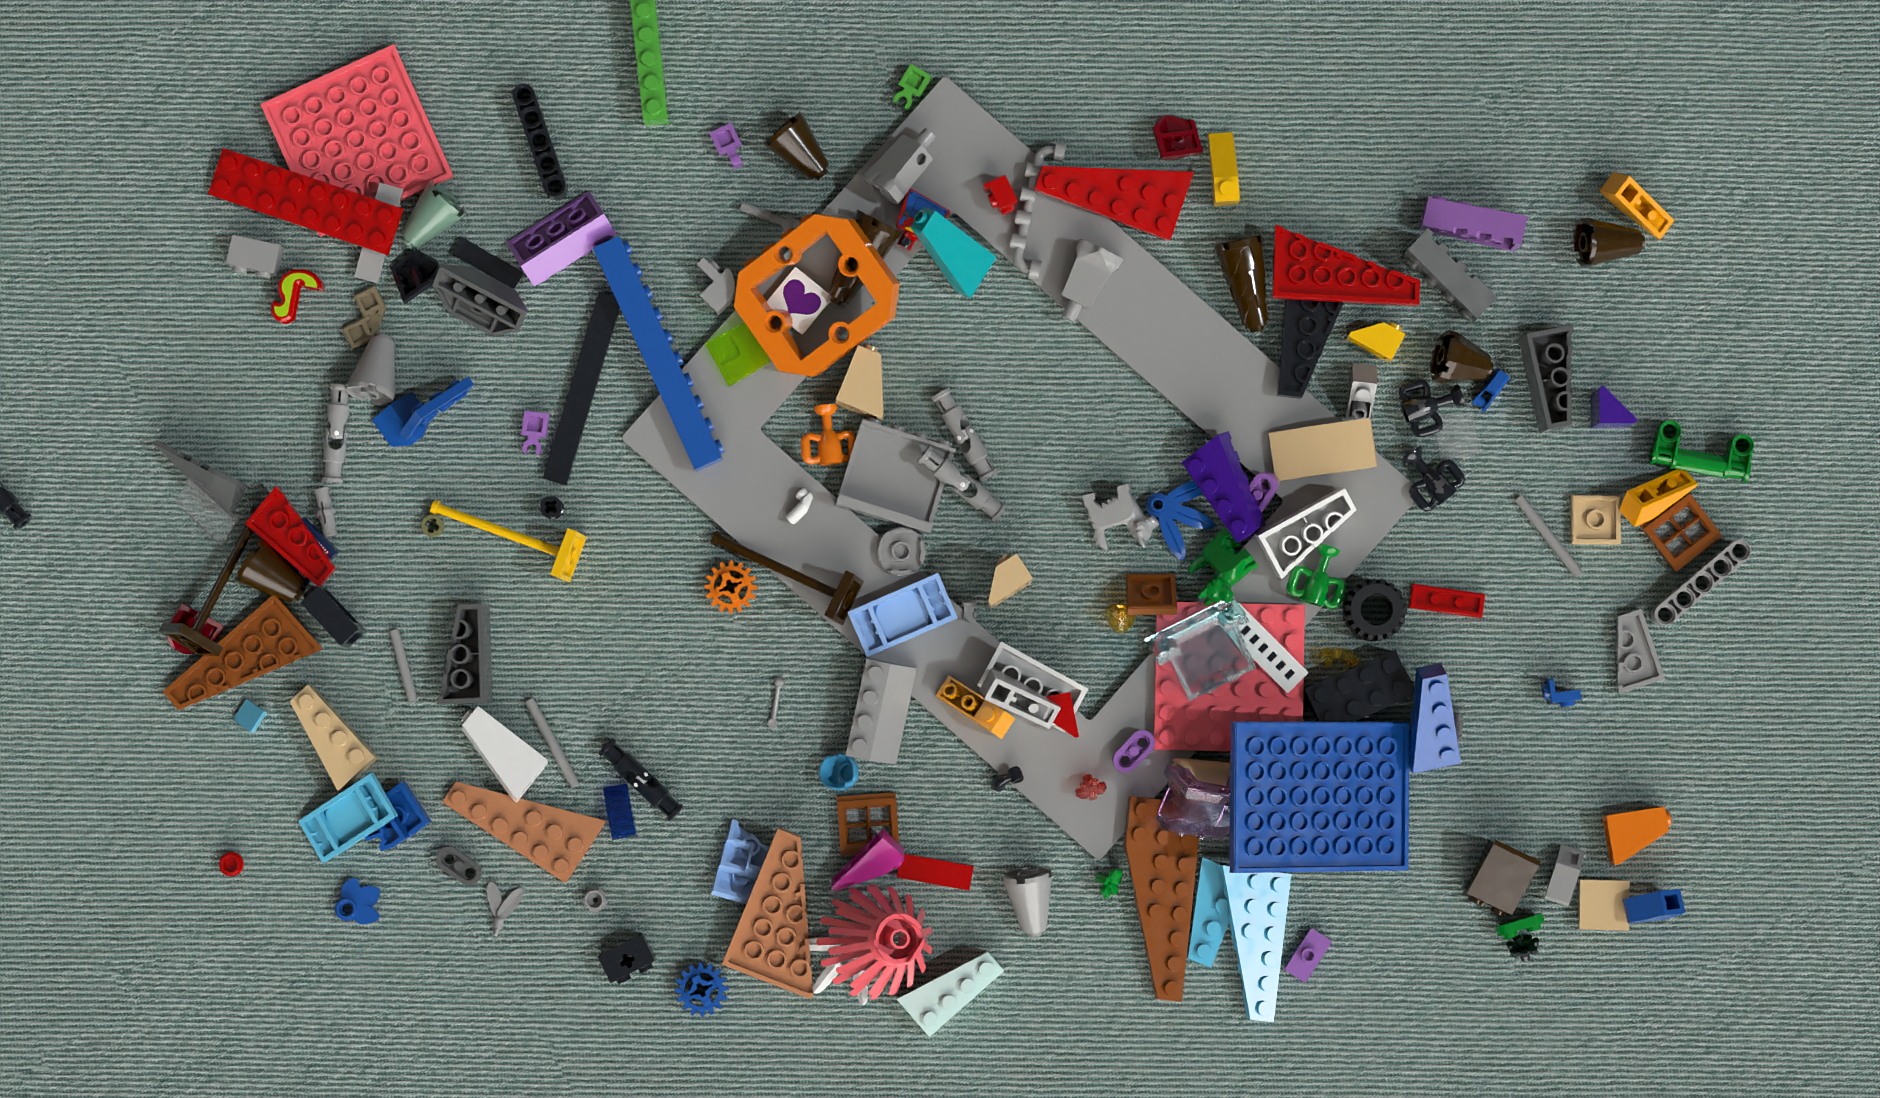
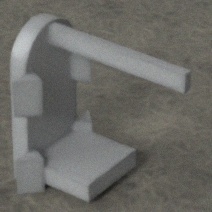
M976 601L961 602V606L964 607L962 618H965V621L968 623L973 622L974 617H977V612H974Z

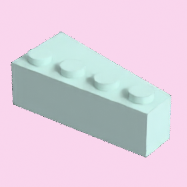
M987 951L897 997V1000L930 1037L1003 973L1004 969Z

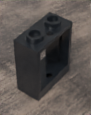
M313 586L304 593V600L301 604L340 646L350 648L367 632L328 589L320 586L315 588Z

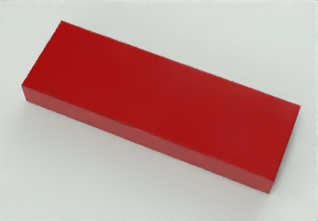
M1412 583L1408 608L1482 619L1485 594Z
M904 854V861L898 868L897 878L970 891L974 866Z

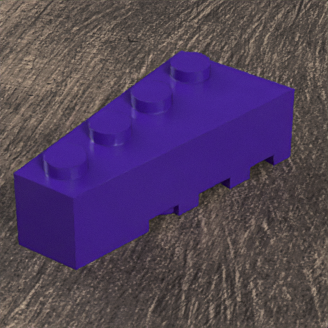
M1227 431L1218 434L1185 459L1182 464L1235 541L1239 543L1250 538L1266 526L1256 498L1250 491L1247 475L1243 473L1239 463V455L1234 450L1231 443V435Z

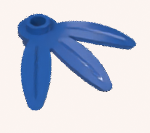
M1194 480L1177 487L1167 496L1162 493H1154L1146 501L1147 512L1159 518L1164 540L1179 560L1186 558V550L1182 535L1173 519L1200 529H1213L1215 526L1214 522L1203 513L1179 505L1202 494ZM1155 501H1161L1163 503L1161 509H1155L1153 507Z

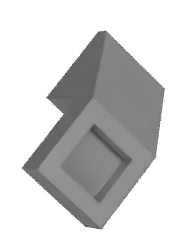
M1562 844L1560 845L1554 869L1548 880L1544 899L1565 906L1569 905L1585 852Z

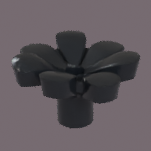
M1518 935L1512 938L1513 941L1506 943L1507 948L1510 950V955L1512 957L1520 955V959L1523 962L1530 960V954L1535 955L1538 952L1539 939L1537 937L1532 939V935H1524L1523 939Z

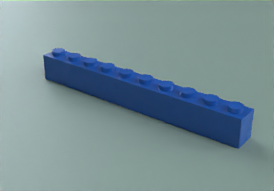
M617 236L594 247L593 250L695 471L698 472L722 461L721 454L725 452L719 439L715 441L713 439L711 431L715 429L710 418H704L701 413L704 405L699 395L694 396L690 389L694 384L689 373L683 374L680 365L684 364L679 351L673 352L670 343L674 341L668 328L663 330L659 322L663 320L658 306L652 307L649 299L653 298L648 284L643 286L639 277L643 276V273L638 263L633 264L629 257L633 252L628 241L622 242L620 236Z

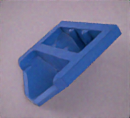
M413 392L389 404L372 420L391 447L411 446L424 436L429 425L428 423L423 427L419 424L413 435L407 440L400 434V431L413 414L411 410L420 403Z

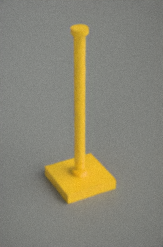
M438 500L433 501L430 509L431 514L436 515L438 513L557 556L550 575L569 583L587 539L583 534L567 528L561 547L442 505L441 501Z

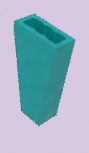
M923 207L915 215L911 229L954 290L963 296L971 298L997 257L937 211Z

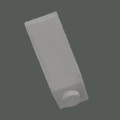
M992 668L979 689L985 700L1050 729L1061 709V706L1014 678Z

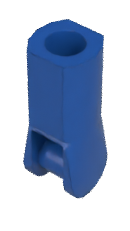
M1496 369L1471 404H1476L1482 409L1481 412L1484 413L1509 381L1510 377L1502 370ZM1484 391L1491 396L1489 401L1481 397Z

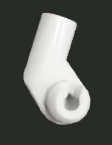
M802 488L797 492L796 498L800 502L786 515L787 520L794 525L807 513L813 499L812 493H809L806 488Z

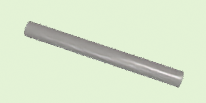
M1521 495L1514 500L1573 576L1576 578L1583 573L1525 497Z
M534 698L529 699L525 702L528 710L571 789L580 785L576 775Z

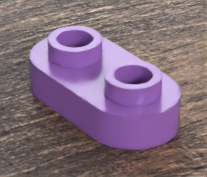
M1262 472L1256 475L1249 485L1261 513L1264 512L1279 487L1277 477L1271 472ZM1265 480H1268L1270 482L1269 488L1265 486Z
M1146 730L1135 732L1114 754V767L1122 773L1133 771L1153 750L1155 746L1153 735ZM1139 738L1146 740L1147 744L1145 747L1138 746L1137 741ZM1122 756L1129 757L1130 762L1128 765L1121 764L1120 759Z

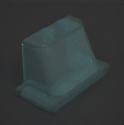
M1234 598L1229 603L1221 601L1144 639L1147 648L1159 665L1170 662L1189 701L1203 694L1212 693L1217 687L1225 683L1234 682L1239 676L1256 668L1238 628L1248 623L1249 619Z

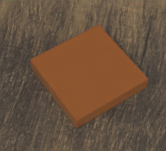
M1126 574L1127 615H1177L1175 574Z

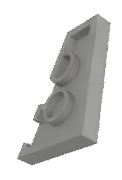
M1642 609L1617 616V694L1665 679Z

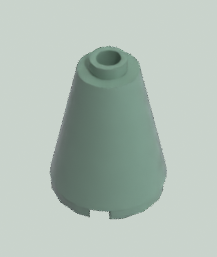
M431 180L426 185L401 230L403 235L401 240L410 248L413 246L419 248L464 218L467 211L464 206L459 209L456 205L459 200L439 183L434 186V181Z

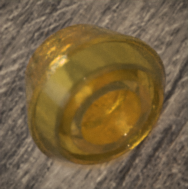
M1112 604L1104 611L1109 627L1114 628V631L1118 633L1128 632V629L1133 627L1138 616L1127 615V604Z

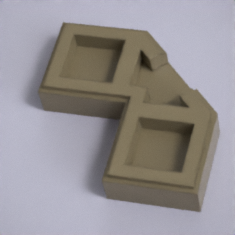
M375 285L353 295L363 318L342 328L353 351L367 345L371 337L377 336L387 307Z

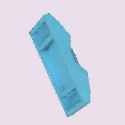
M370 773L298 822L323 864L351 848L398 815L374 773Z

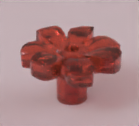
M1087 774L1082 777L1081 788L1076 789L1075 793L1079 799H1087L1089 797V800L1092 801L1097 799V795H1102L1106 791L1107 786L1104 781L1099 782L1097 778Z

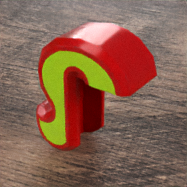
M292 269L282 275L278 282V292L282 301L280 303L276 301L271 303V314L277 321L282 324H289L295 321L301 288L325 292V284L316 274L304 269Z

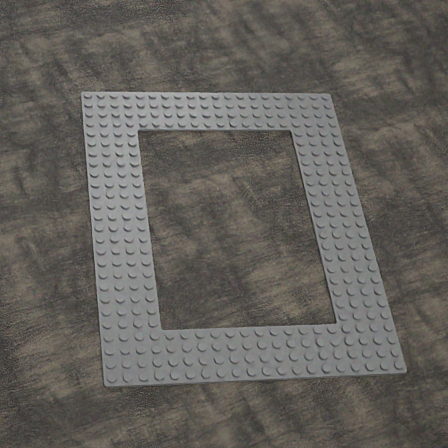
M944 77L821 214L854 219L858 209L898 230L896 222L907 193L899 204H891L874 191L861 175L873 166L902 134L914 140L924 128H927L936 137L926 148V151L933 160L910 188L950 210V215L956 214L1016 266L1013 260L1015 248H1010L1012 234H1018L1019 225L1015 224L1017 210H1023L1024 201L1020 200L1023 186L1028 187L1029 177H1025L1027 163H1033L1035 153L949 78ZM1043 161L1042 166H1048V165ZM1006 175L1018 200V204L1014 206V211L1002 216L997 207L992 208L987 197L990 191L985 193L983 184ZM1036 192L1023 259L1028 264H1031L1032 259L1042 261L1038 280H1030L1065 309L1069 300L1061 296L1077 258L1076 247L1079 238L1100 246L1124 259L1119 269L1109 276L1091 310L1082 307L1076 320L1212 439L1218 434L1229 431L1233 448L1237 451L1240 458L1239 462L1254 476L1262 472L1274 474L1269 433L1342 422L1306 390L1301 399L1277 396L1279 366L1113 221ZM901 232L885 259H883L895 277L923 247V244L916 240L910 251L901 248L897 243L903 232ZM826 234L802 253L798 263L783 267L757 288L765 300L768 301L791 271L797 267L829 293L838 267L841 251L829 234ZM790 249L784 255V258L787 260L791 256ZM1021 271V272L1024 273L1027 277H1029V274H1028V273H1025V272ZM863 285L849 305L845 303L841 307L831 301L803 336L792 327L788 332L804 355L808 356L829 340L828 331L832 324L839 321H854L866 311L875 299L865 285ZM736 310L682 369L683 374L688 372L694 386L690 387L693 395H699L704 405V408L701 409L703 417H709L715 429L711 431L714 441L719 439L725 451L721 454L723 460L698 472L695 471L660 394L623 435V441L741 545L837 589L845 571L851 572L863 580V585L851 610L927 578L919 570L911 575L902 577L892 575L884 570L878 561L877 547L881 537L852 511L835 506L837 498L761 432L762 426L807 376L779 371ZM775 316L773 323L779 329L781 327V319ZM845 327L840 328L839 335L841 338L847 332ZM1377 452L1378 467L1281 481L1275 494L1281 498L1282 504L1265 522L1266 526L1258 532L1340 487L1345 488L1356 511L1321 543L1341 550L1336 557L1330 558L1326 573L1328 577H1337L1345 582L1414 503L1409 494L1413 483ZM1265 480L1264 484L1269 488L1270 482ZM802 488H806L809 493H812L813 499L807 513L794 525L787 520L786 515L800 502L796 498L797 492ZM1254 535L1242 550L1246 549L1259 567L1255 570L1252 569L1243 579L1232 586L1231 590L1234 598L1229 603L1305 605L1306 626L1322 607L1299 600L1300 597L1291 596L1287 592L1286 585L1291 570L1282 579L1277 578ZM1317 547L1307 554L1298 565L1305 566L1311 571L1317 570L1321 557ZM769 569L865 654L849 614L843 626L824 615L832 600L831 597ZM1303 573L1300 574L1296 590L1303 589L1304 583L1307 580ZM1335 584L1328 585V592L1326 595V598L1328 600L1332 597V595L1335 592ZM1206 597L1198 598L1196 602L1204 603ZM951 599L950 601L957 619L870 656V658L917 668L911 696L1001 775L1008 773V770L1012 767H1020L1024 779L1022 782L1012 785L1096 859H1101L1124 834L1129 796L1154 799L1169 782L1168 770L1170 764L1175 763L1173 759H1189L1195 753V751L1154 750L1153 748L1131 772H1119L1113 765L1114 754L1135 732L1146 730L1154 737L1155 648L1093 719L1088 720L1080 712L1076 711L1075 718L1079 733L1078 738L1073 737L1066 731L1063 733L1053 727L1048 729L1000 707L1015 718L1004 737L1000 739L935 696L949 675L982 696L979 690L980 687L977 685L1000 644L995 637L975 620L971 623L966 622L965 618H962L964 610ZM1139 738L1137 744L1143 748L1147 742L1144 738ZM1122 756L1120 762L1122 765H1128L1130 759L1127 756Z

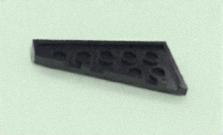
M1285 299L1277 396L1297 399L1303 397L1344 302Z

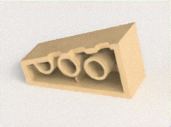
M307 685L290 700L337 791H343L379 758L313 685Z

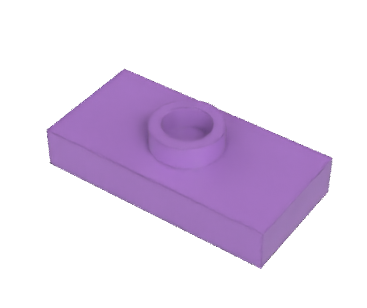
M1310 928L1284 970L1306 983L1332 941Z

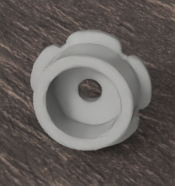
M589 889L583 898L584 906L588 907L590 912H599L600 909H604L607 905L606 893L602 889ZM594 898H597V899H598V901H597L596 903L593 902V899H594Z

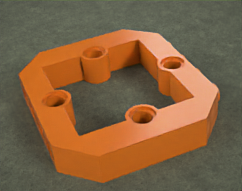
M809 213L799 221L801 223L800 226L796 229H788L781 235L782 239L778 243H770L762 249L763 254L757 259L752 257L743 264L744 269L738 273L734 308L779 371L813 377L823 373L895 318L900 283L855 219L826 214L812 215V213ZM826 234H829L843 254L838 261L840 272L847 277L858 276L877 303L852 322L847 320L832 324L828 331L829 340L808 356H805L788 332L793 324L790 313L783 309L772 310L757 287L783 267L798 263L805 250ZM785 247H788L791 251V256L788 260L783 256ZM852 257L858 263L855 271L849 267V261ZM775 316L781 319V327L779 329L773 323ZM841 327H845L848 332L845 340L839 335Z

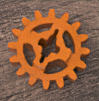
M730 560L727 567L721 562V569L717 570L713 567L714 575L706 576L711 581L710 584L704 585L705 589L710 590L706 598H713L714 600L711 605L714 607L719 604L720 612L728 608L729 614H733V609L737 608L741 613L742 605L751 606L748 602L749 598L756 599V596L752 594V590L758 589V586L752 585V582L756 580V576L749 577L751 569L742 570L743 563L741 562L737 567L734 566L733 560ZM730 571L738 572L744 577L734 578L731 576ZM721 575L723 578L721 585L715 588L716 580ZM729 581L733 584H739L734 588L735 593L733 594L730 591H723L728 587L727 582ZM748 586L747 593L741 600L739 596L741 590ZM727 596L733 604L724 603L719 597Z

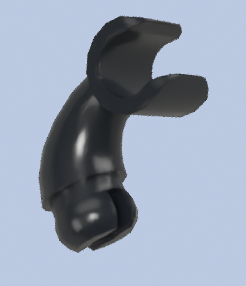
M1012 767L1008 770V773L994 777L991 781L992 789L1001 792L1009 782H1012V784L1022 782L1024 777L1020 767Z

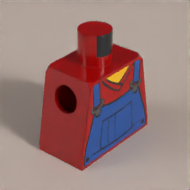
M911 188L907 192L896 222V228L903 232L897 245L907 251L911 250L916 240L921 242L911 229V225L914 222L915 215L923 207L937 211L946 219L950 216V210Z

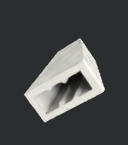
M479 706L474 711L470 709L461 720L464 722L462 731L511 799L517 803L547 766L548 760Z

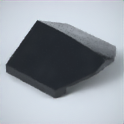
M417 249L390 266L400 296L405 304L432 286L440 267L436 259Z

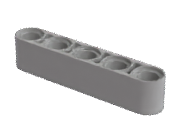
M1736 540L1727 544L1653 607L1650 612L1652 623L1661 627L1676 621L1750 557V545L1744 540ZM1735 545L1742 548L1743 554L1741 558L1733 555L1732 549ZM1716 561H1720L1724 565L1722 574H1718L1714 570V563ZM1697 577H1702L1705 580L1706 585L1703 590L1698 589L1695 585ZM1680 592L1684 593L1687 597V603L1684 606L1678 604L1676 599ZM1661 608L1668 612L1669 617L1666 622L1661 621L1658 617V611Z

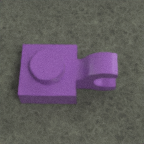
M732 123L710 132L709 134L719 155L727 154L734 170L743 166L736 151L742 144Z

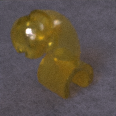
M1324 648L1319 655V659L1327 657L1324 662L1325 667H1330L1335 658L1346 663L1348 668L1357 666L1359 661L1354 652L1343 648L1333 650Z

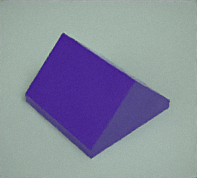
M1603 385L1591 393V428L1626 429L1638 421Z

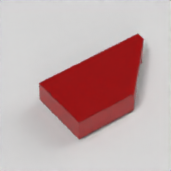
M1071 693L1046 696L1047 699L1061 706L1053 723L1073 737L1078 738L1079 733Z

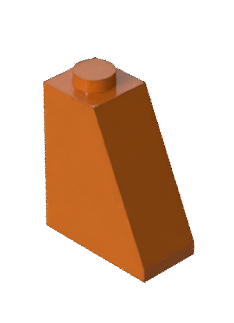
M1665 806L1602 816L1610 865L1622 863L1669 831L1668 826L1671 825L1670 812L1665 810Z

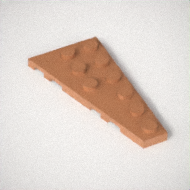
M457 781L443 800L444 804L564 883L568 882L607 822L606 820L520 798L516 803L507 794Z

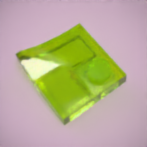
M745 322L705 344L728 387L735 385L771 363L767 353Z

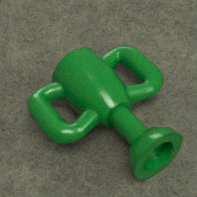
M1320 543L1317 546V550L1321 554L1317 570L1311 571L1302 565L1295 566L1291 570L1286 585L1287 592L1291 596L1300 597L1299 600L1320 607L1324 605L1329 609H1336L1342 602L1346 586L1342 579L1328 577L1326 571L1330 558L1336 557L1341 550ZM1303 573L1307 580L1304 583L1303 589L1296 590L1300 574ZM1335 584L1336 589L1332 601H1329L1326 598L1328 585Z

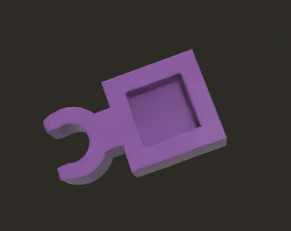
M524 411L521 435L528 436V440L524 442L522 447L524 453H528V447L533 444L537 447L536 454H541L542 446L539 443V438L547 439L550 414Z

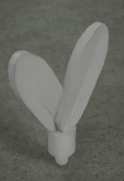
M489 882L486 892L491 911L495 917L492 927L495 928L494 936H498L499 929L502 930L504 923L502 919L507 918L523 899L524 890L523 888L513 890L502 903L498 887L493 882Z

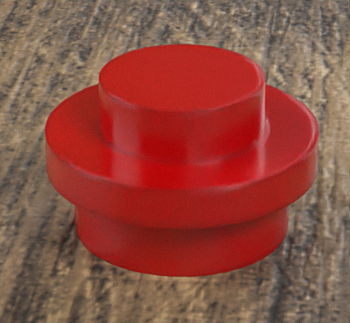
M227 852L220 858L219 868L226 876H236L242 872L244 860L236 852Z

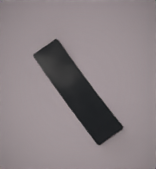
M461 237L452 252L455 256L513 289L524 274L521 270Z

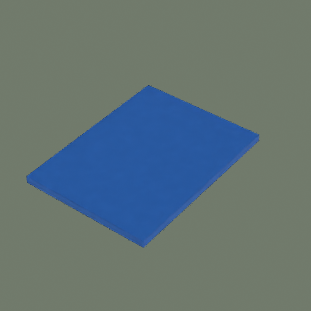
M1231 721L1229 873L1408 871L1409 722Z

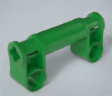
M1673 420L1664 421L1657 425L1649 454L1650 465L1658 463L1668 465L1671 469L1723 479L1731 477L1741 479L1742 482L1747 483L1750 476L1751 459L1754 449V442L1750 436L1740 434L1731 437L1727 443L1725 457L1678 448L1681 437L1680 425ZM1666 425L1673 429V436L1670 439L1666 438L1663 434V428ZM1738 439L1743 440L1746 444L1743 452H1739L1735 447Z

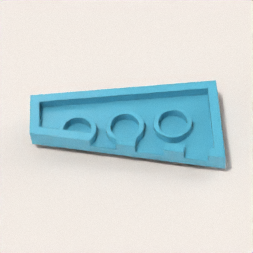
M1202 857L1187 958L1211 968L1229 924V907L1227 896L1224 895L1223 887L1225 885L1223 874L1220 872V864Z

